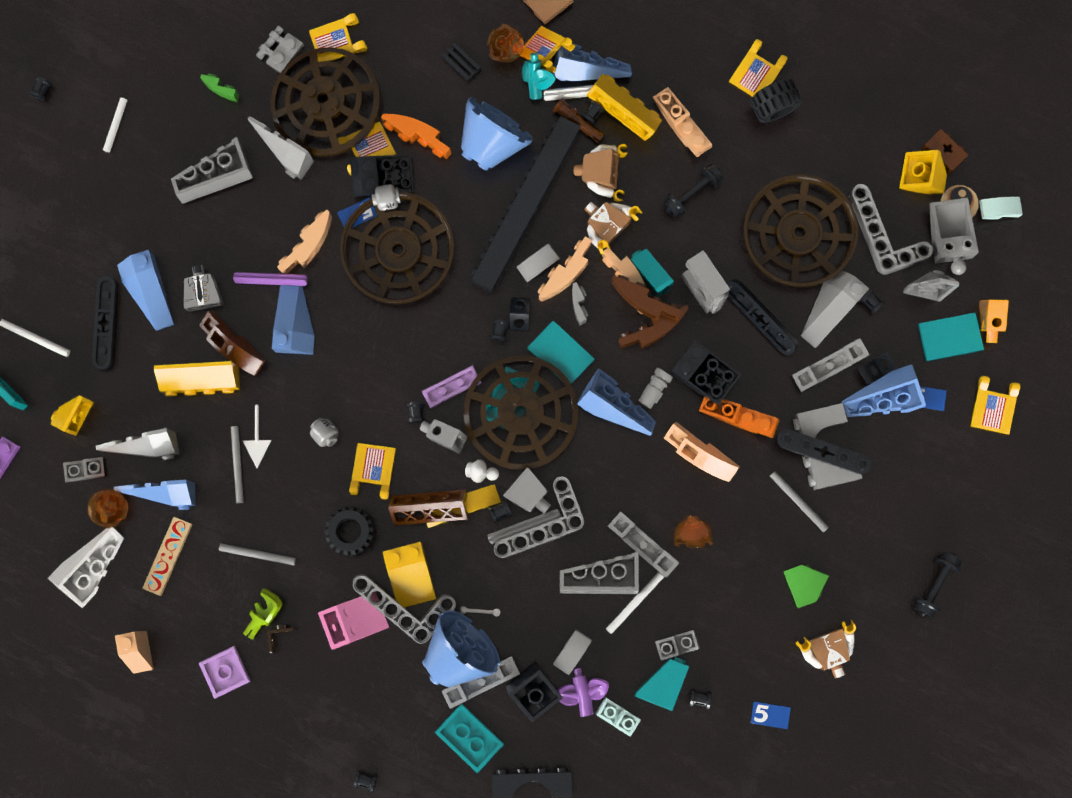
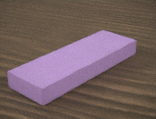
M472 365L423 390L422 393L430 409L469 390L471 383L477 377V373Z

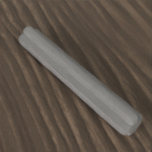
M558 509L490 533L487 535L489 543L494 544L502 539L559 519L561 514Z

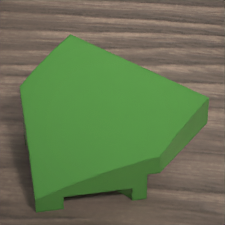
M803 564L784 571L797 608L817 602L830 576L811 568L809 565Z

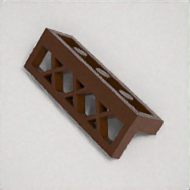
M466 489L392 495L388 505L393 525L468 520L469 517L465 505L468 496ZM452 508H461L462 514H455L450 510ZM435 509H439L440 511L444 512V514L436 515L432 511ZM421 511L425 514V516L419 517L415 515L414 512ZM402 512L407 517L398 519L396 513Z

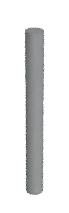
M238 426L231 427L236 503H244Z
M776 471L770 475L778 486L822 532L829 528Z
M220 543L219 551L294 566L296 563V558L223 543Z

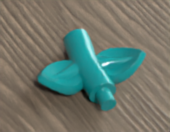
M531 53V60L525 61L523 64L522 78L524 82L528 83L529 98L536 100L542 98V90L548 89L556 80V76L548 70L541 69V60L538 59V53Z

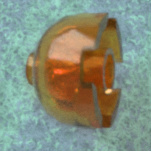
M501 24L502 26L498 29L494 28L489 35L487 46L490 47L489 56L495 61L510 63L517 60L522 54L524 39L522 34L513 26Z
M103 489L95 492L87 504V514L90 519L98 526L105 528L116 527L122 519L126 518L128 512L127 500L124 499L119 491L112 489Z
M688 516L687 520L681 521L675 529L674 545L679 547L680 543L686 544V548L705 547V543L712 545V529L705 521L699 520L698 516Z

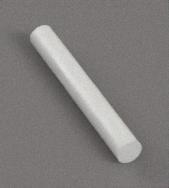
M120 98L103 148L106 152L111 151L127 103L125 98Z

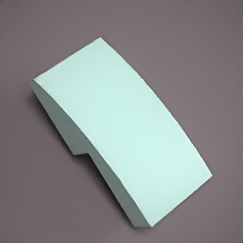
M998 197L979 201L982 219H1000L1001 217H1020L1023 215L1020 197Z
M606 697L595 712L597 716L630 737L640 722L639 718Z

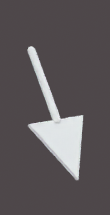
M256 404L255 440L243 441L256 468H258L271 440H259V405Z

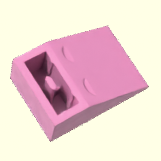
M374 591L371 594V599L379 601L377 593ZM362 596L318 612L332 650L389 628L385 615Z

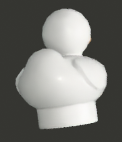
M480 459L475 462H468L465 469L466 477L471 478L476 483L482 482L486 477L489 480H496L499 477V472L496 468L490 467L487 469L485 462Z

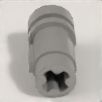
M656 368L655 375L651 376L650 383L646 386L638 400L649 409L652 408L654 403H658L663 395V389L667 388V383H670L673 379L671 375L659 368Z

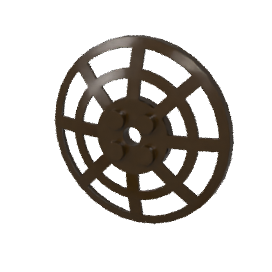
M333 47L318 48L302 53L294 58L279 74L271 93V116L281 136L286 140L289 138L306 149L310 155H339L360 144L371 132L378 119L381 95L375 75L361 58L344 49ZM335 52L346 57L340 64L330 61L318 62L317 53ZM308 56L310 57L311 64L301 69L293 78L285 75L296 63ZM353 60L358 62L366 71L371 83L359 84L355 75L347 68ZM319 67L336 68L331 77L321 76ZM312 70L314 79L310 80L306 85L298 81L301 76ZM343 72L351 79L354 86L345 88L341 86L338 80ZM280 82L288 84L285 95V107L276 111L275 97ZM293 88L302 91L301 101L291 104ZM373 90V107L369 119H366L358 114L362 104V92ZM356 93L355 106L351 110L345 106L346 95ZM322 95L328 96V100L325 103H319V98ZM302 108L308 115L303 125L293 115L294 111ZM341 113L348 116L344 123L334 128L333 119ZM288 114L293 125L300 130L296 141L290 138L283 130L278 118ZM315 120L325 122L327 130L316 131L311 130L310 127ZM354 120L364 126L354 138L339 145L336 134L347 129ZM307 135L329 137L332 148L316 149L303 145V142Z
M795 174L772 181L756 194L745 215L743 236L750 258L766 276L784 285L809 287L830 280L845 268L852 258L857 245L858 222L852 204L836 186L816 176ZM801 182L800 194H790L777 199L771 191L783 184ZM809 183L825 188L836 199L827 205L819 198L807 195ZM765 195L771 205L764 213L761 224L750 222L755 206ZM799 200L798 210L788 213L781 205L788 201ZM806 201L816 204L823 210L817 215L806 211ZM841 204L849 217L851 234L839 233L838 221L833 211ZM774 210L781 217L777 227L766 225L769 216ZM827 216L832 223L833 233L823 232L820 221ZM801 228L805 234L803 237H797L794 230ZM749 230L760 232L761 244L766 254L759 259L754 255L750 245ZM765 233L776 234L779 244L771 250L767 244ZM821 240H831L830 249L823 256L817 249V246ZM838 241H850L846 256L840 265L835 268L828 260L835 252ZM783 250L792 254V265L781 261L776 255ZM811 253L817 260V262L810 265L800 266V256ZM772 260L780 267L791 270V281L775 276L763 265ZM822 265L829 273L817 280L799 282V271L813 270Z
M399 192L400 199L411 201L408 212L390 211L385 213L380 211L377 205H373L371 198L361 204L349 217L341 237V260L351 282L368 297L388 304L411 303L432 293L446 278L454 257L453 234L444 214L429 200L408 192ZM421 204L431 210L442 224L432 229L424 219L416 215L418 205ZM374 206L378 217L367 225L363 233L352 229L357 219L367 209ZM393 217L406 218L403 227H391L388 219ZM413 220L422 225L427 232L417 237L410 230ZM381 222L385 231L378 239L369 236L372 229ZM446 231L449 244L447 261L436 259L438 246L435 236ZM349 236L360 240L358 252L361 263L353 266L349 265L347 256ZM430 239L432 244L431 257L421 254L420 245ZM365 243L375 246L376 257L368 260L365 259ZM396 245L403 246L401 254L393 252V248ZM418 261L428 264L426 269L418 277H415L411 268ZM380 263L387 269L384 278L381 279L375 275L370 267ZM434 266L443 268L444 270L438 280L430 288L422 292L418 283L431 272ZM365 270L372 280L380 284L377 294L366 289L356 279L354 273ZM394 272H405L409 281L392 283L391 279ZM411 286L415 293V296L403 299L384 297L388 287L400 289Z
M517 355L497 360L477 375L466 394L463 417L467 434L474 447L482 456L503 468L525 470L526 468L535 469L544 466L564 452L575 434L579 409L572 385L558 368L540 358ZM513 361L534 362L531 373L512 372L507 374L502 364ZM543 365L553 371L566 387L555 391L548 381L538 376L541 366ZM496 368L500 378L489 386L484 395L474 392L480 380L489 371ZM524 377L528 378L525 389H514L510 379ZM535 382L541 383L550 394L539 398L532 391ZM503 383L507 393L501 400L490 397L494 389ZM567 394L571 397L573 407L571 425L560 422L561 405L559 398ZM471 399L482 402L480 415L483 426L473 431L469 419ZM554 401L555 419L544 416V404ZM487 404L498 407V418L490 422L487 421L486 416ZM522 406L526 409L525 416L518 417L515 414L517 407ZM543 423L551 426L547 435L538 440L535 430L540 424ZM502 425L509 432L506 442L499 439L492 432V429ZM557 429L567 432V437L560 447L546 457L542 446L553 437ZM487 433L493 442L503 448L500 459L488 453L476 438ZM527 434L532 443L526 446L513 445L516 435ZM535 450L539 461L526 464L507 462L511 451L527 452Z

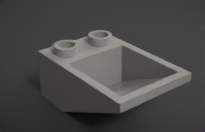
M968 198L930 203L931 239L935 264L954 261L951 264V271L956 275H961L967 268L966 263L962 260L972 259L979 253Z

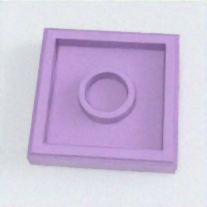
M236 646L228 648L199 663L214 699L251 682Z

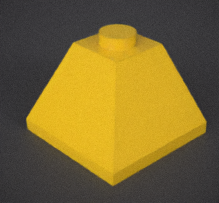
M939 150L906 152L899 188L923 194H944L947 173L941 152Z
M79 395L60 406L58 410H55L50 424L66 433L77 436L94 402Z

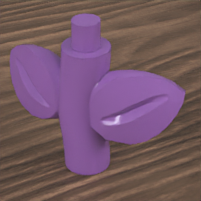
M581 668L573 669L575 677L572 679L574 684H566L558 689L563 697L560 702L567 706L579 703L580 717L593 715L592 700L602 699L608 691L609 683L601 678H593L587 682L586 675H582Z

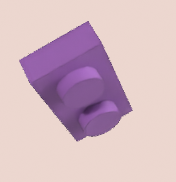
M3 436L0 439V478L20 449L19 445Z

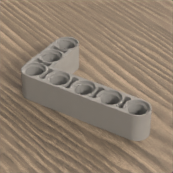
M858 184L853 188L849 198L879 273L887 275L926 261L932 255L933 247L925 241L893 252L869 188L864 184ZM855 192H862L864 198H858ZM862 209H868L870 215H864ZM869 226L876 227L877 233H872L869 230ZM876 243L882 244L884 250H878L876 248ZM918 249H924L926 256L920 255ZM902 254L906 255L908 262L902 261L900 256ZM888 261L891 268H885L882 262Z
M558 477L553 483V489L564 517L496 542L494 553L499 558L510 557L582 529L584 518L570 481L566 477ZM559 481H565L567 488L564 491H559L556 488V484ZM564 500H573V508H564ZM578 517L581 520L580 526L572 527L570 519ZM554 524L562 525L563 531L560 534L552 532ZM538 530L543 531L545 534L544 539L541 541H536L533 537L534 533ZM519 537L526 539V545L523 548H518L515 544L516 539ZM500 544L508 546V552L504 555L499 554L497 551Z
M358 574L353 579V588L358 594L420 644L426 643L432 637L436 623L429 622V616L431 614L440 616L444 611H454L456 607L454 598L449 594H443L419 620L367 575ZM361 578L367 581L366 587L362 589L356 586V581ZM374 591L381 592L382 598L379 601L371 599V594ZM444 599L452 601V605L447 609L441 606ZM395 604L397 606L396 612L388 613L386 611L387 605ZM405 616L412 619L411 624L408 626L401 624V619ZM419 629L426 630L427 633L424 638L416 637V632Z

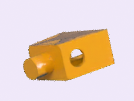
M980 300V331H987L986 343H998L999 331H1006L1008 300Z

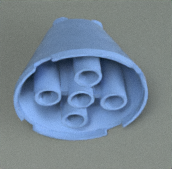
M470 97L466 103L461 141L462 155L466 159H474L478 162L479 167L488 170V168H493L531 144L533 141L532 136L528 131L523 133L519 129L520 124L490 104L484 101L482 104L476 102V98Z
M447 610L438 617L425 659L422 661V664L430 674V680L436 685L440 683L443 686L452 687L494 674L500 665L499 654L488 635L482 628L478 631L471 624L473 620L456 611Z

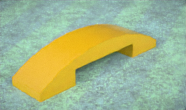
M495 484L467 493L465 505L469 514L501 503ZM452 508L450 510L455 514H462L461 508ZM435 509L432 511L436 515L444 514V512L440 511L439 509ZM445 522L427 523V526L431 528Z

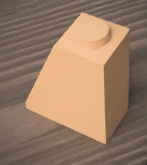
M135 631L115 636L118 656L134 674L154 669L147 631Z

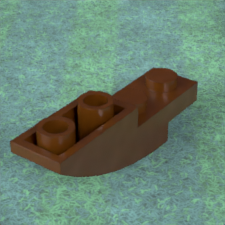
M613 275L612 284L615 289L639 312L658 321L661 314L679 321L682 310L679 309L678 305L673 303L667 305L655 296L647 297L649 289L646 288L645 284L640 282L635 284L628 281L629 278L623 275H618V277Z
M678 305L679 309L682 310L679 321L661 314L658 321L651 318V327L645 325L638 328V332L632 334L629 331L620 335L621 338L618 339L620 348L639 343L640 348L643 349L659 341L679 324L689 309L688 305Z
M208 311L199 325L208 335L206 340L238 367L252 375H257L265 360L242 335L236 336L214 311Z

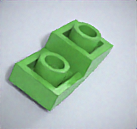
M201 74L200 78L210 90L223 98L238 102L239 94L234 87L230 85L223 86L219 77L214 74Z

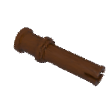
M564 98L554 107V113H558L565 119L581 126L580 130L591 137L597 144L606 135L578 113V109H573L568 105Z

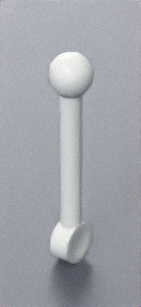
M465 606L460 608V613L462 614L469 612L493 614L494 616L500 615L499 609H468Z

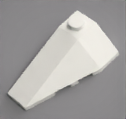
M109 526L64 561L48 579L83 608L96 594L99 588L98 584L102 576L105 577L107 573L106 568L110 560L114 559L124 538L112 526Z

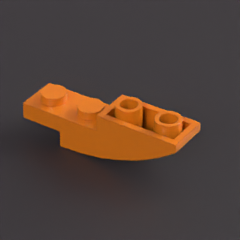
M383 114L381 116L383 126L391 132L392 130L396 131L398 137L404 142L409 141L413 144L417 139L422 146L426 147L428 145L432 148V152L439 158L443 156L448 159L451 155L450 148L439 141L441 138L440 131L432 126L403 115Z
M704 397L699 409L700 412L713 418L773 438L780 421L776 417L745 408L740 404L725 399L717 405Z

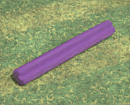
M235 272L233 277L235 283L306 286L308 281L307 275Z

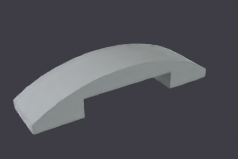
M859 338L811 366L798 371L792 377L802 392L869 356V353Z
M621 511L608 525L635 552H638L643 559L666 578L679 564L677 560L656 544Z
M511 656L501 661L497 667L498 670L492 675L442 690L449 708L451 709L519 675L520 672L513 657Z

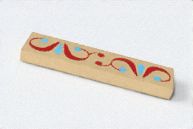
M173 517L143 589L162 596L193 524Z

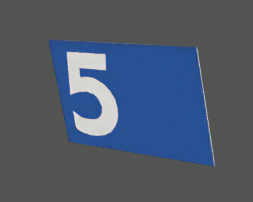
M370 198L337 212L344 227L353 212ZM374 206L367 209L357 219L353 227L378 216Z
M920 386L926 406L922 408L944 411L947 390Z
M754 702L751 723L788 729L791 708Z

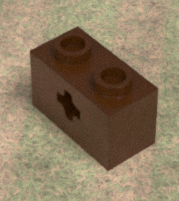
M941 129L921 149L922 151L939 150L947 175L968 156L965 148L960 144L957 145L952 140V136Z

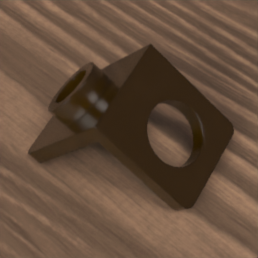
M287 625L275 626L276 630L267 631L269 653H276L274 633L297 630L296 627L287 628Z

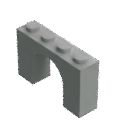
M703 250L687 260L686 267L688 270L682 273L681 278L705 313L712 312L714 314L724 305L730 288Z
M843 403L798 413L795 415V419H793L796 431L798 430L799 433L816 438V435L822 429L842 425L847 422ZM805 456L803 457L804 466L809 469L810 473L808 475V482L810 487L813 486L814 490L862 479L860 474H855Z

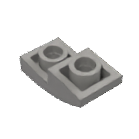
M548 243L516 268L524 279L529 282L560 258Z
M575 282L572 288V302L574 313L580 326L586 323V317L588 316L584 306L580 307L581 304L585 303L584 297L586 293L583 287L578 286L577 282Z
M103 457L63 463L65 483L105 476Z
M575 629L565 643L564 648L554 660L553 665L569 675L585 653L592 639Z
M695 630L655 641L661 660L700 649Z

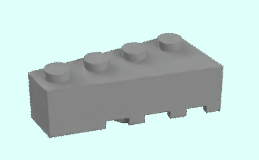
M237 137L232 139V142L225 147L221 146L214 154L202 158L201 162L195 166H190L171 178L176 196L182 204L253 178L242 145Z
M638 552L560 570V594H638L639 591Z

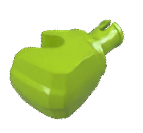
M263 589L260 594L265 599L267 608H263L260 602H256V611L251 610L249 613L252 620L245 631H243V634L247 636L250 633L248 636L250 639H254L262 625L269 626L282 607L281 599L268 589Z

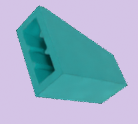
M640 249L631 255L630 261L640 273L644 284L653 296L659 298L672 289L674 281L647 249L643 251Z
M677 657L674 660L668 659L635 692L634 696L673 711L689 666L685 665L686 661Z

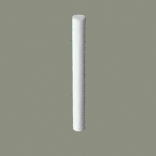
M5 319L0 321V326L65 357H68L70 354V350Z
M658 572L612 621L606 630L612 634L664 576Z

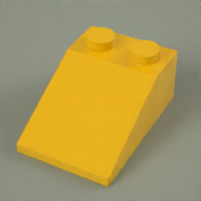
M422 542L383 551L396 601L402 606L408 607L436 599Z

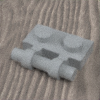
M277 26L274 31L270 32V37L267 41L260 45V50L256 56L261 60L265 55L269 56L266 61L267 65L281 73L285 66L296 57L304 44L289 33L282 38L280 35L284 30ZM275 42L279 43L274 51L270 49Z

